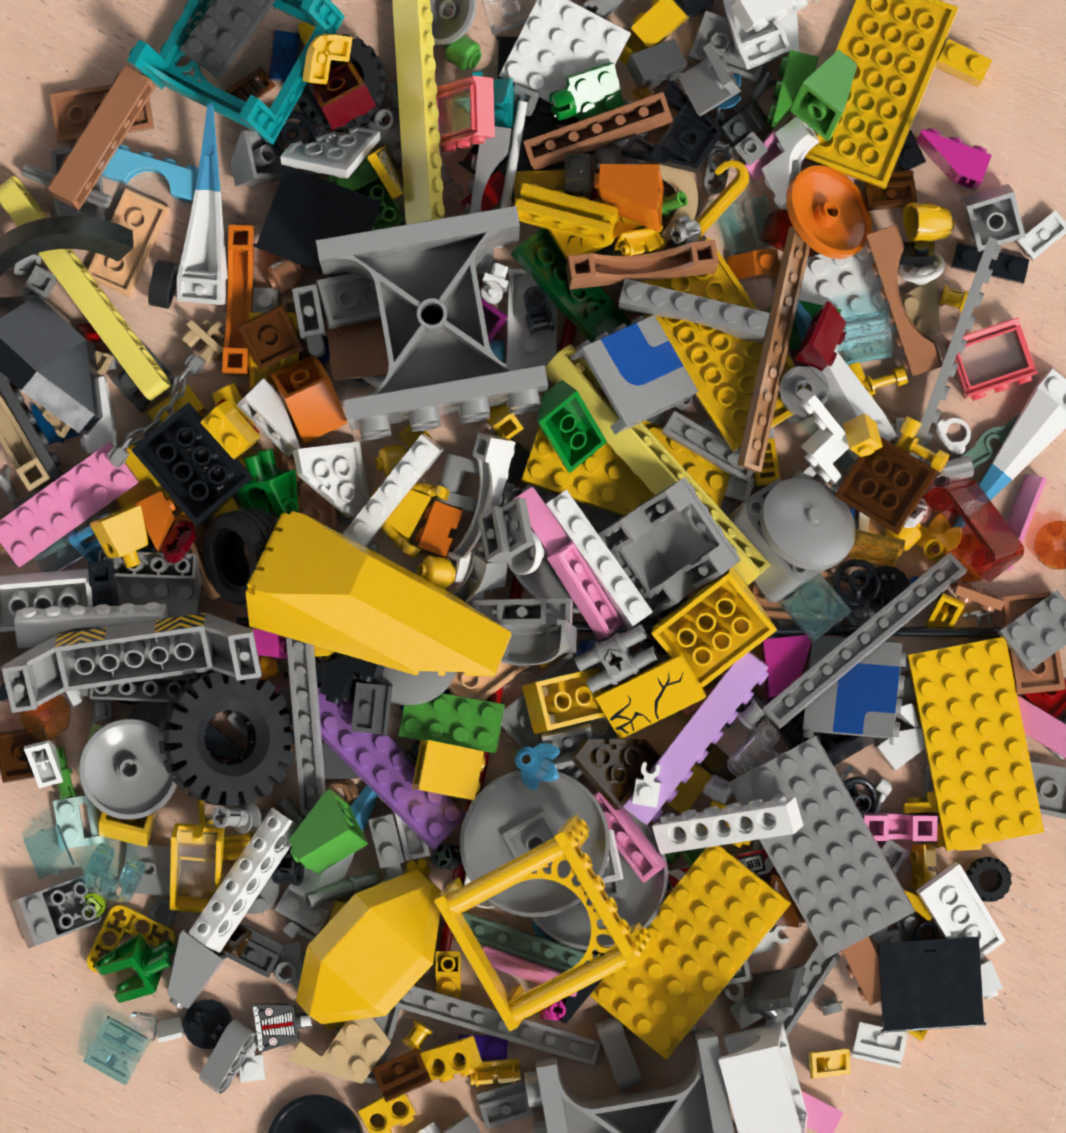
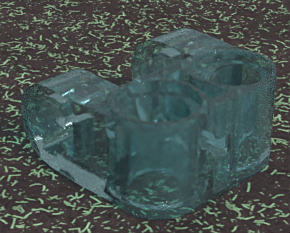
M100 843L91 856L83 877V884L88 890L107 899L121 903L128 902L133 897L142 879L146 867L145 862L131 857L126 862L120 877L108 872L115 850L113 847ZM100 876L101 882L96 886V879ZM121 885V893L117 896L116 889Z

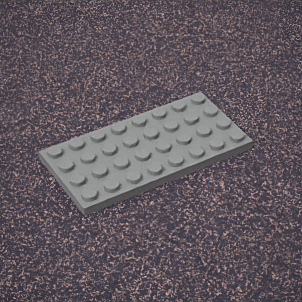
M816 735L728 783L741 806L748 805L749 802L757 799H763V802H767L777 796L784 795L786 798L796 797L803 826L795 834L759 840L826 959L915 912ZM768 813L769 817L775 820L773 815Z

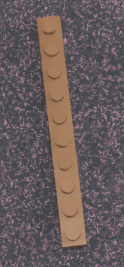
M790 226L788 229L737 466L753 472L762 471L810 246L803 241L793 226Z

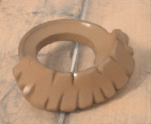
M348 779L325 780L326 791L333 788H342L347 795V802L350 806L353 800L359 796L358 788L353 781Z

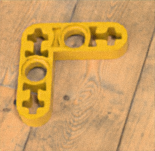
M116 905L109 911L87 957V966L91 971L98 973L94 967L95 961L92 960L93 957H98L101 952L100 949H97V946L99 945L103 949L112 951L119 946L125 932L133 936L141 934L137 932L135 927L139 920H146L148 922L149 930L147 933L142 934L146 942L154 946L161 944L160 937L153 935V940L149 938L154 930V924L159 927L156 929L157 932L161 934L165 931L169 932L168 937L171 938L173 944L176 941V933L174 929L148 918V916L128 906ZM122 909L124 910L123 915L127 918L119 922L117 927L122 928L121 932H119L116 928L108 927V923L110 922L113 925L117 919L114 912H119ZM107 931L113 932L116 936V942L111 946L106 945L102 939L103 934Z

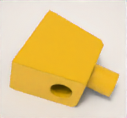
M141 505L128 506L90 523L107 557H123L126 568L140 564L136 550L148 545Z

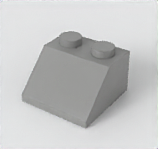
M1009 184L961 198L966 219L978 252L985 249L989 237L998 239L997 245L1026 237L1015 192Z

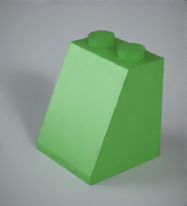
M839 49L802 83L790 110L826 141L831 139L844 112L857 64Z
M331 789L325 791L289 838L292 846L290 853L297 863L301 862L307 870L311 869L317 874L368 844L350 804Z

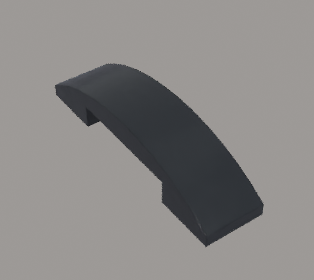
M113 560L88 561L89 586L92 589L93 607L101 604L119 606Z

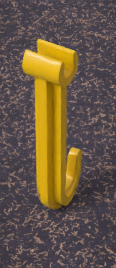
M736 160L725 161L715 170V174L720 175L728 168L734 167L737 170V175L697 218L696 221L701 228V235L697 238L698 240L747 187L750 176L748 169L741 162Z

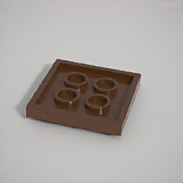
M880 436L883 447L875 450L871 455L859 456L834 496L896 535H899L938 471Z

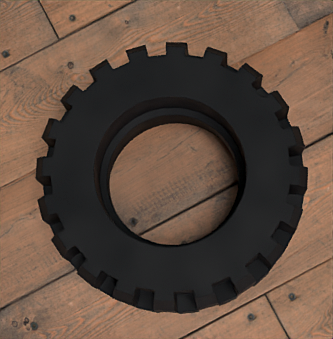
M358 37L352 39L349 61L361 73L362 79L376 107L368 113L354 118L346 125L336 128V132H344V129L354 128L362 123L365 126L370 122V118L373 115L376 116L380 110V105L384 103L386 98L387 81L382 61L376 55L375 50L370 45H365L364 41ZM331 60L330 64L345 61ZM306 85L297 101L301 111L315 125L319 124L327 130L332 129Z

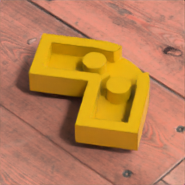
M326 33L317 36L307 50L302 81L327 84L331 60L349 62L353 37Z

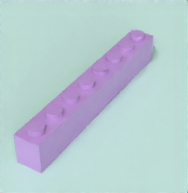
M748 652L731 665L649 771L650 773L654 772L656 765L660 764V773L654 779V781L661 782L657 808L632 804L634 793L623 807L644 824L648 825L650 821L655 823L663 813V810L660 808L665 801L670 803L677 795L678 791L675 788L680 782L685 784L693 774V771L690 769L695 762L700 764L709 753L705 749L711 742L716 744L724 733L721 731L722 727L726 722L730 725L739 713L736 709L741 703L746 705L754 695L751 691L756 683L761 685L768 677L769 673L766 670L769 666L751 652Z

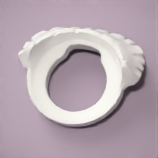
M959 418L938 420L935 428L942 443L952 453L956 455L963 454L966 450L965 446L971 438L968 424ZM958 423L964 427L966 436L963 441L951 442L948 439L946 433L951 424Z

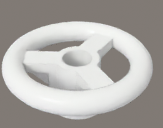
M935 252L934 260L936 262H934V265H913L909 273L904 271L903 265H899L898 275L908 282L924 285L943 273L945 262L942 256Z

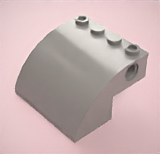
M685 477L654 495L598 533L653 611L649 615L650 618L677 604L695 589L721 576L741 561L735 547L729 543L723 534L722 528L716 524L707 506L701 502L695 493L694 487Z

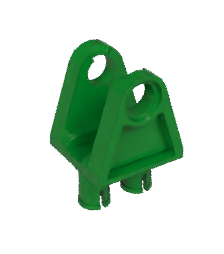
M273 448L260 450L255 455L243 458L247 471L253 477L236 494L243 509L260 508L270 514L271 503L278 520L282 513L286 514L285 507L289 515L292 511L298 513L295 469L282 471L277 469Z
M139 934L102 956L95 963L94 967L100 975H106L130 967L137 971V974L116 987L117 992L113 995L117 1002L122 1003L155 993L163 969L172 965L170 955H174L176 949L170 939L151 948L142 934Z

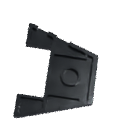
M673 80L668 83L663 93L668 105L680 111L673 120L674 122L671 123L656 146L633 134L622 149L621 155L697 173L722 137L723 132L706 114L699 116L696 113L687 93L684 94Z

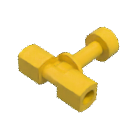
M860 362L848 365L871 397L875 394L876 388L895 383L897 387L908 384L907 375L902 365L892 368L891 374L872 379L870 375H864Z
M906 416L899 430L902 434L896 446L910 455L915 453L932 462L931 467L941 472L948 461L949 454L942 450H939L936 454L919 445V439L915 436L922 423Z

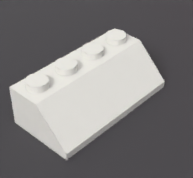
M88 569L0 576V632L15 631L14 620L17 611L23 608L46 609L51 606L71 608L76 605L93 607Z

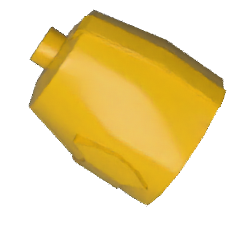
M908 203L903 208L904 229L910 241L931 242L946 239L951 235L955 227V220L952 219L951 212L947 208L934 205L933 203ZM917 214H918V226H917V220H916V215H917Z

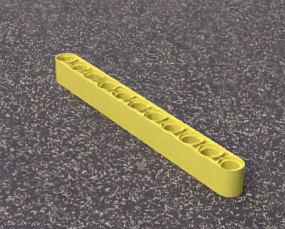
M12 175L0 186V203L17 226L48 218L17 177ZM56 249L38 253L143 395L150 401H153L171 386V382L74 251L72 249Z

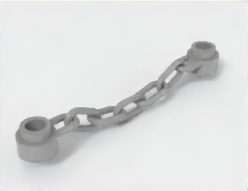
M194 354L188 357L184 363L185 371L173 380L171 389L173 397L169 404L162 407L154 417V422L148 427L139 428L127 434L126 441L120 448L114 446L107 455V458L110 460L109 463L117 469L120 468L130 454L126 450L128 446L140 443L152 430L163 424L174 414L173 406L176 400L182 398L185 394L186 377L189 373L194 377L198 375L206 364V360ZM177 380L179 383L183 382L181 394H179V391L175 392ZM165 410L167 413L171 411L168 417L161 423L159 418ZM139 432H142V435L145 436L136 441H133V437H131Z

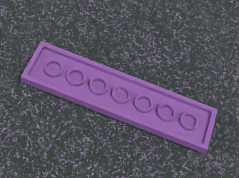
M317 688L322 740L433 851L464 820L466 814L449 796L412 789L416 767L403 755L404 751L388 735L351 731L354 704L350 700L349 703L341 701L340 705L325 701L326 696L320 694V689Z

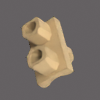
M207 319L203 323V326L208 329L206 333L194 321L190 320L187 324L189 328L181 339L191 348L200 339L206 342L207 345L198 354L207 363L216 359L218 355L222 357L223 348L212 338L215 336L220 341L225 338V335L220 331L223 323L217 321L213 325Z

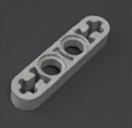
M737 104L731 107V112L736 113L739 110ZM719 107L715 118V124L718 127L720 126L718 122L724 123L725 114L721 113V110L725 109ZM718 141L708 157L704 189L712 196H718L726 187L729 168L724 171V175L720 174L718 177V183L722 184V187L719 186L716 190H712V185H709L708 182L713 181L715 172L710 173V169L715 171L718 168L712 162L714 155L722 154L725 156L726 161L731 160L733 147L731 148L728 142L722 143Z

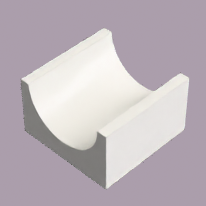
M783 1021L725 1035L724 1039L729 1055L719 1057V1064L738 1133H806L808 1115Z

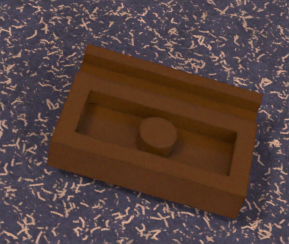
M913 170L892 172L886 189L865 182L868 211L904 208L908 203H917Z
M418 1048L372 1068L387 1103L433 1082Z

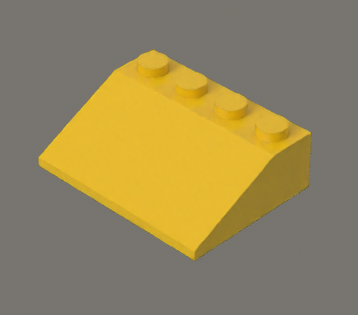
M731 567L655 624L651 634L671 658L682 653L703 688L777 631V628L745 582Z

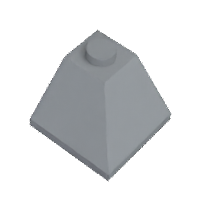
M242 131L240 133L230 162L235 186H255L279 181L286 166L281 165V157L255 131ZM277 136L276 142L278 146L285 151L283 138Z

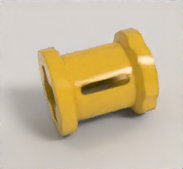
M944 285L939 306H951L958 308L962 312L969 291L961 292L950 289L948 285Z
M414 1020L413 1028L408 1036L403 1038L402 1042L411 1049L418 1048L420 1052L422 1044L428 1035L433 1034V1030L420 1021Z

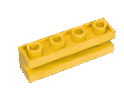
M523 183L520 190L521 198L520 200L517 199L515 203L520 222L607 245L610 244L618 222L617 207H613L609 203L594 202L582 196L568 195L560 190L545 189L537 184Z

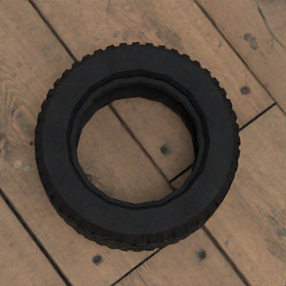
M249 508L220 514L214 519L205 535L203 555L208 578L216 592L234 605H247V584L254 570H257L256 565L263 551L266 550L267 542L272 532L275 531L274 528L278 522L274 516L263 509ZM245 545H246V547H247L248 554H249L250 569H249V567H248V565H247V561H246V557H245V552H244V550H245Z

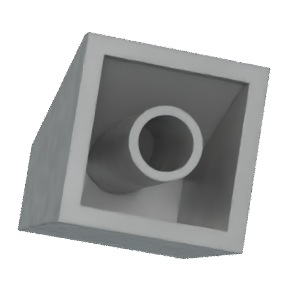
M190 928L184 929L179 935L167 992L171 997L170 1002L180 1009L183 1007L188 1009L194 1004L227 959L222 952L218 953L188 934L191 930Z

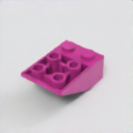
M932 128L922 129L916 138L918 145L953 183L975 191L983 181L992 156L987 153L988 150L974 145L973 148L964 145V141L956 137L945 138L940 136L941 132Z

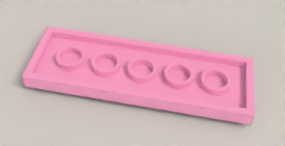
M111 441L0 520V543L19 568L140 482L126 462L118 469L109 463L110 460L107 458V455L114 447Z

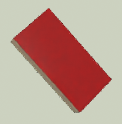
M500 171L490 177L485 186L481 201V212L490 211L501 202L505 177ZM472 194L461 201L464 207H466V203L471 204Z

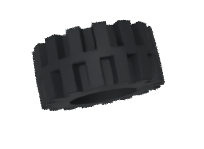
M979 858L970 865L966 872L980 899L985 902H995L1002 899L1009 892L1010 885H1012V875L1009 868L996 858ZM992 869L998 874L999 882L994 889L985 890L980 886L978 879L983 870Z

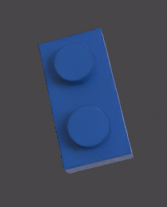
M280 30L274 31L268 80L286 81L297 60L300 34Z

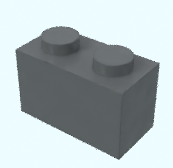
M671 39L631 54L626 65L640 90L645 87L652 89L658 86L661 81L667 79L669 81L676 80L682 76L687 62L675 39Z

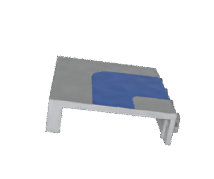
M655 315L646 319L644 316H641L632 321L631 326L628 327L626 324H623L614 329L611 335L605 332L596 337L593 343L587 340L577 346L578 351L570 357L572 360L583 357L586 359L619 417V420L610 426L615 435L687 401L699 392Z
M813 636L809 669L846 638ZM883 642L805 707L803 736L812 738L814 732L888 738L890 745H893L894 737H899L900 722H896V714H901L902 699H898L899 690H904L905 675H900L901 667H906L907 652H903L902 643Z

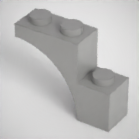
M485 552L474 553L470 570L463 583L453 595L473 607V600H484V591H493L495 588L505 586L508 560L502 564L486 561Z

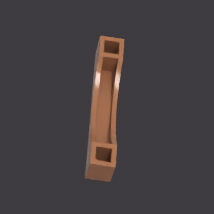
M897 224L867 234L868 240L864 241L868 254H873L876 263L872 264L876 278H881L883 287H880V292L884 302H889L891 310L888 311V316L891 324H896L899 333L895 334L899 348H904L906 357L903 358L907 372L911 371L912 375L915 376L942 367L943 363L936 342L915 326L901 302L898 289V269L904 244Z
M715 240L690 242L665 251L629 257L594 253L568 256L566 272L570 290L624 284L625 279L642 282L714 274L719 261Z

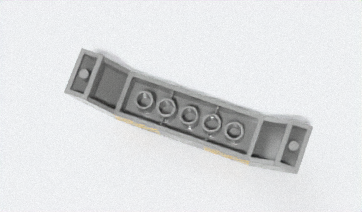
M208 613L56 634L2 665L1 668L12 713L36 710L39 705L63 692L206 671H217L236 677L237 681L262 677L253 629Z

